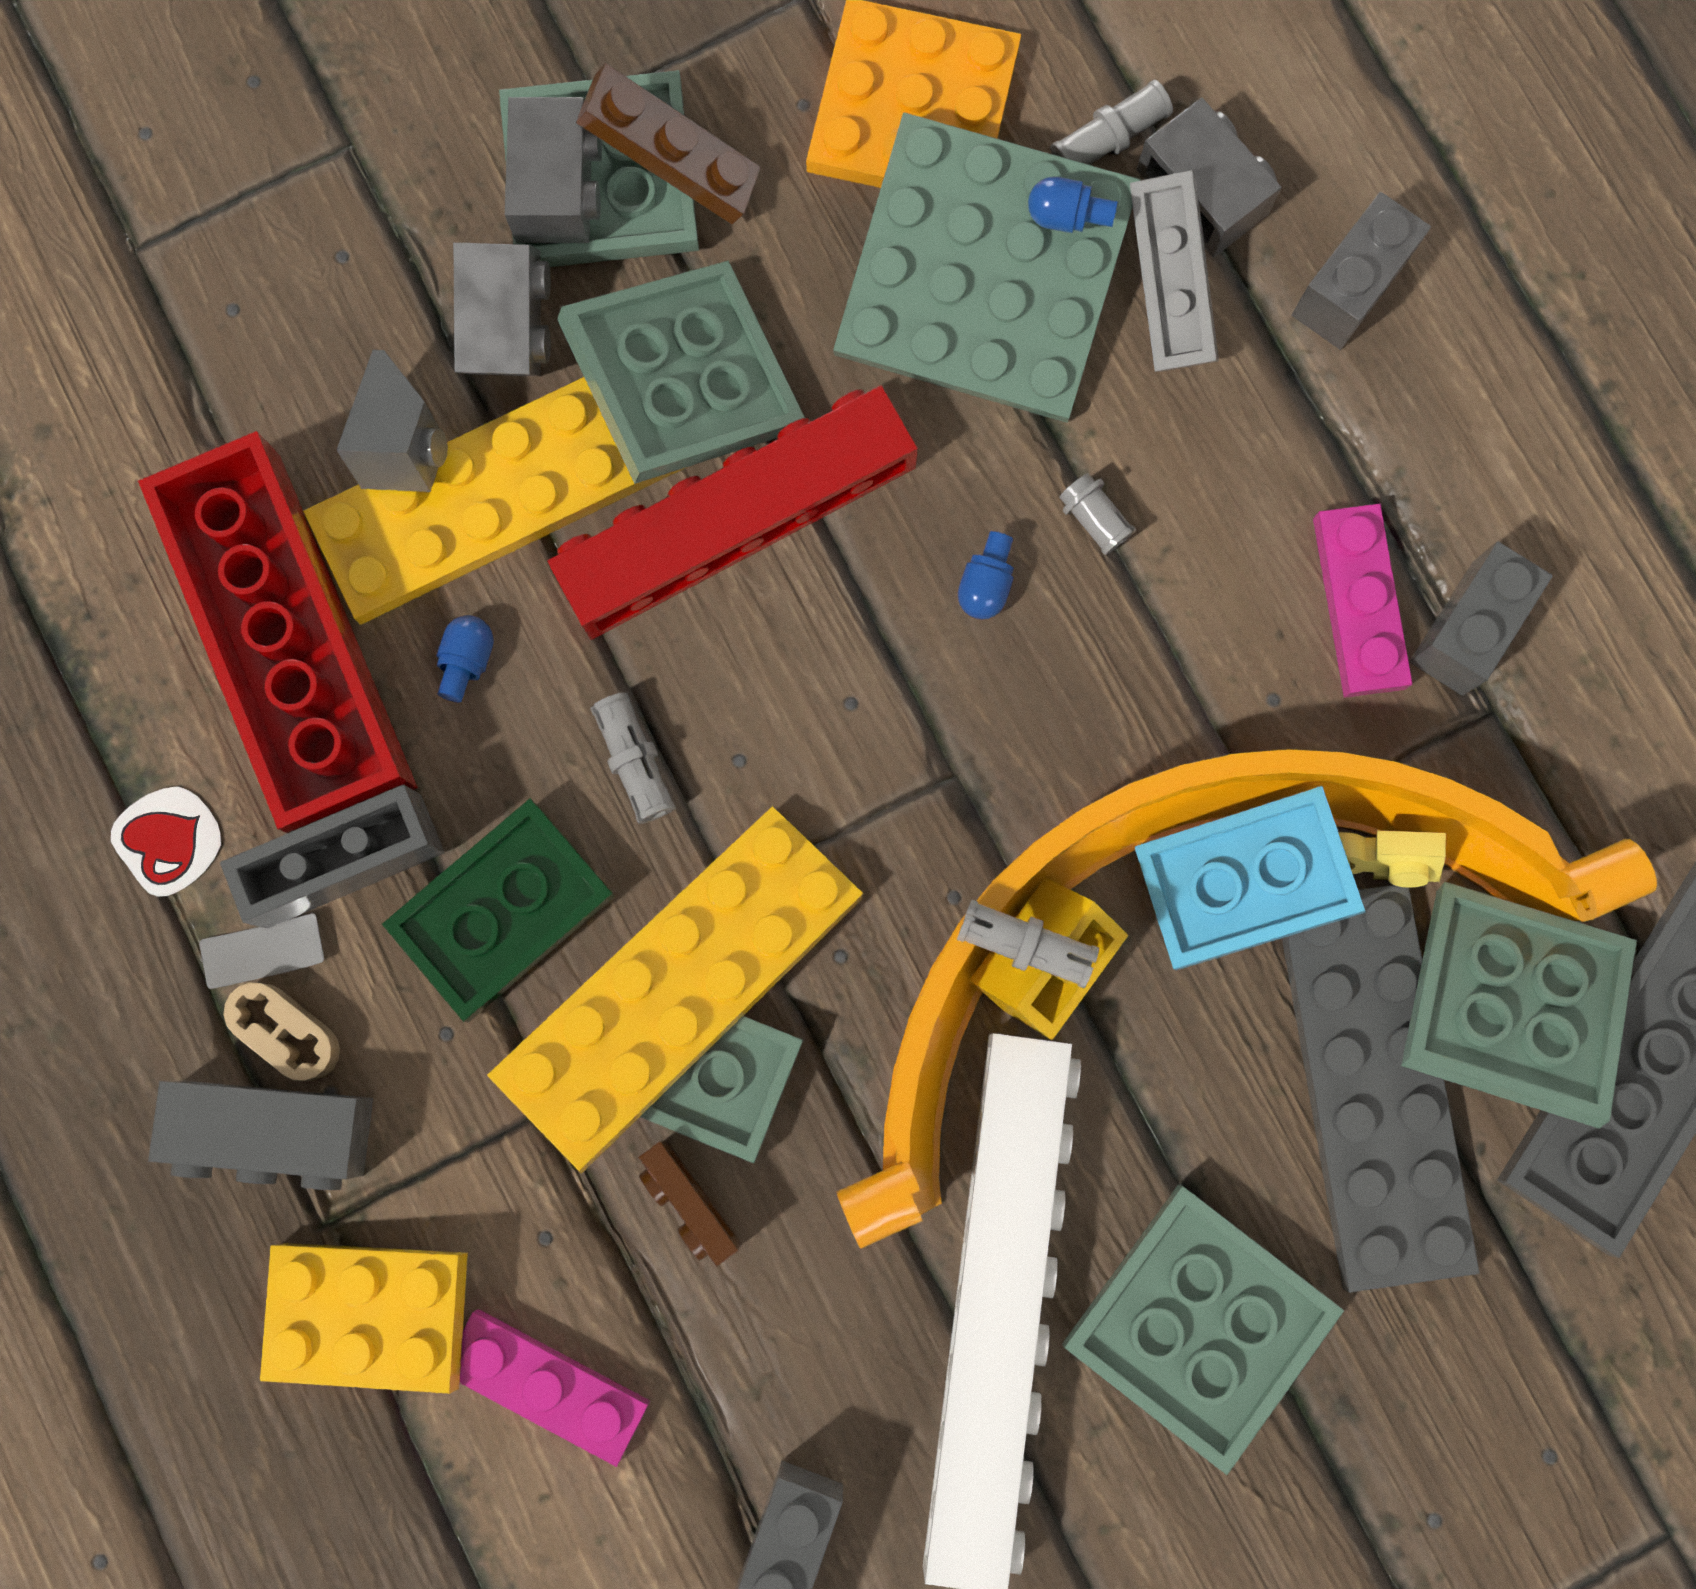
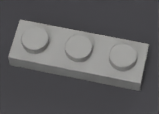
M1193 170L1130 183L1155 372L1218 362L1219 356L1195 173Z

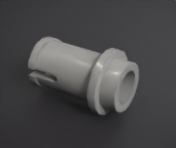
M1086 473L1059 496L1066 505L1062 511L1066 516L1072 513L1102 549L1101 552L1106 556L1125 542L1136 531V528L1129 524L1102 491V487L1105 485L1102 479L1094 481L1089 473Z

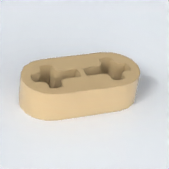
M250 982L239 986L230 993L224 1007L226 1026L238 1039L284 1076L292 1080L314 1081L325 1077L334 1069L339 1060L340 1053L337 1037L326 1025L284 991L270 984ZM266 998L269 1000L264 1011L279 1024L275 1030L269 1025L262 1023L247 1024L251 1016V1012L245 1007L248 1000L263 1001ZM292 1034L300 1040H312L316 1037L318 1042L314 1047V1052L320 1057L317 1064L302 1063L298 1066L295 1061L298 1059L300 1052L286 1040L287 1036Z

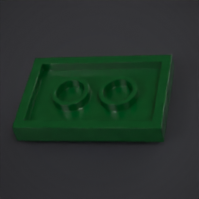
M529 798L384 921L382 926L463 1022L469 1023L611 901L615 895L540 807Z

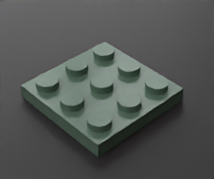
M679 70L626 76L685 116ZM593 80L500 89L505 160L507 154L508 97H583L585 100ZM603 140L601 161H591V181H598L601 210L599 220H590L589 243H516L513 237V244L531 245L540 250V261H548L549 267L699 251L694 199Z
M729 261L562 306L557 319L634 484L776 439L778 433L784 427L796 420L805 418Z
M1444 882L1436 891L1401 1066L1589 1126L1602 1127L1610 1121L1637 940Z
M1177 1185L1063 1341L1062 1345L1215 1467L1228 1475L1344 1310L1185 1187Z

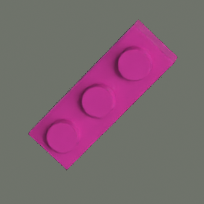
M1373 504L1319 511L1313 518L1343 696L1347 698L1406 690L1413 684L1381 505Z
M479 1309L472 1312L463 1330L460 1383L613 1466H618L650 1400Z

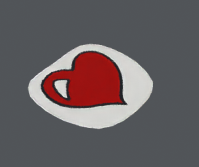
M176 786L150 793L129 806L114 822L111 830V843L141 886L149 894L159 897L169 896L181 891L206 871L215 859L221 846V833L217 821L201 799L191 791Z

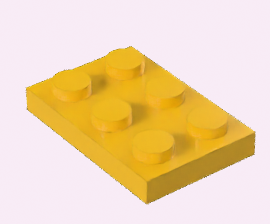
M295 1243L271 1245L260 1381L447 1394L459 1390L468 1253Z

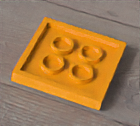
M846 0L806 159L807 172L881 188L903 112L998 139L1019 51L1021 34L863 0Z

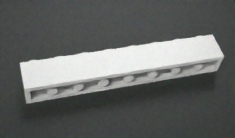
M995 1033L988 1036L923 1559L925 1584L957 1589H1008L1010 1573L1021 1575L1025 1532L1015 1530L1018 1503L1029 1504L1033 1484V1462L1023 1461L1026 1434L1037 1435L1041 1416V1393L1031 1392L1034 1365L1045 1366L1049 1348V1325L1039 1324L1042 1297L1053 1298L1057 1279V1258L1047 1256L1050 1230L1061 1231L1065 1210V1191L1055 1190L1058 1163H1069L1073 1142V1125L1063 1124L1066 1097H1077L1081 1072L1080 1059L1071 1058L1072 1044Z

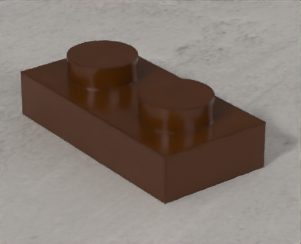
M667 1139L659 1141L638 1157L646 1170L639 1174L641 1182L661 1207L669 1201L685 1222L677 1230L687 1247L699 1261L709 1256L717 1267L740 1249L742 1243Z

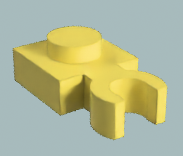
M1378 830L1377 838H1365L1354 833L1338 832L1352 874L1374 872L1373 879L1389 880L1395 886L1406 888L1424 886L1428 882H1440L1446 858V833Z

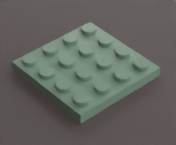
M903 112L834 345V356L1068 423L1133 207L1130 183L1140 181V179ZM1055 176L1083 181V185L1092 186L1091 197L1118 201L1113 227L1085 222L1083 232L1073 230V233L1041 227L1032 219L1029 213L1028 198L1030 192L1040 180L1047 177Z

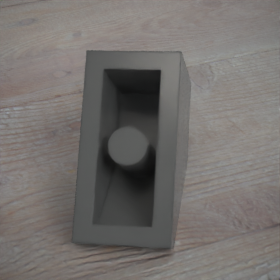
M372 350L336 451L361 489L431 492L438 468L446 461L448 451L446 435L439 428L424 400L384 350Z

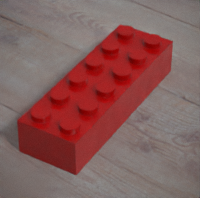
M255 431L138 480L277 829L290 833L403 784L412 790L417 789V784L282 458L258 431Z

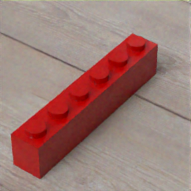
M880 385L867 393L863 389L851 391L833 404L831 412L812 422L809 418L796 420L784 427L778 433V439L758 450L755 447L743 448L729 456L723 462V468L703 479L700 476L688 477L675 484L668 491L669 497L648 508L645 505H636L628 508L614 518L612 522L614 526L593 537L590 534H581L563 543L557 550L558 555L547 560L590 640L599 637L916 469L918 448L883 387Z

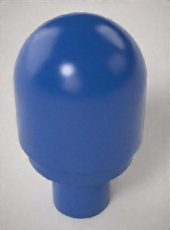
M1054 176L1040 180L1032 188L1028 198V209L1032 219L1041 227L1073 233V230L1083 232L1085 222L1113 227L1118 201L1091 197L1092 186L1083 185V181Z
M990 531L983 554L972 555L971 561L966 563L958 589V601L963 611L975 619L983 620L996 616L1002 611L1007 602L1014 580L1012 576L1014 568L1006 563L1013 543V538L1006 534Z
M472 615L457 617L447 625L436 655L438 658L437 667L444 672L437 695L443 699L457 703L462 702L468 681L479 680L481 673L486 670L494 644V637L489 625L481 618Z

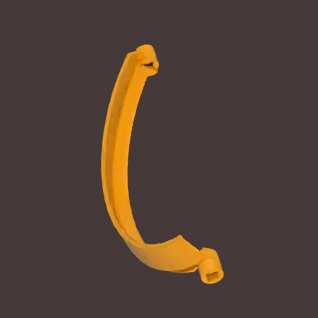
M1287 749L1237 753L1180 765L1130 783L1082 808L1032 843L991 882L977 899V902L983 906L1016 917L1045 877L1071 890L1102 867L1135 851L1134 846L1323 786L1336 827L1357 830L1376 837L1378 830L1446 833L1445 866L1476 884L1491 896L1572 921L1584 922L1593 920L1645 897L1656 890L1657 879L1646 853L1631 839H1623L1572 863H1568L1559 855L1547 831L1504 804L1451 779L1388 760L1344 752ZM964 917L960 920L932 965L907 1022L893 1069L884 1124L883 1171L836 1191L843 1212L860 1249L922 1222V1214L942 1204L939 1182L940 1134L947 1087L961 1039L983 993L969 980L990 953L987 949L966 941L961 942L957 940Z

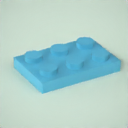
M1323 786L1134 846L1174 970H1180L1366 913Z

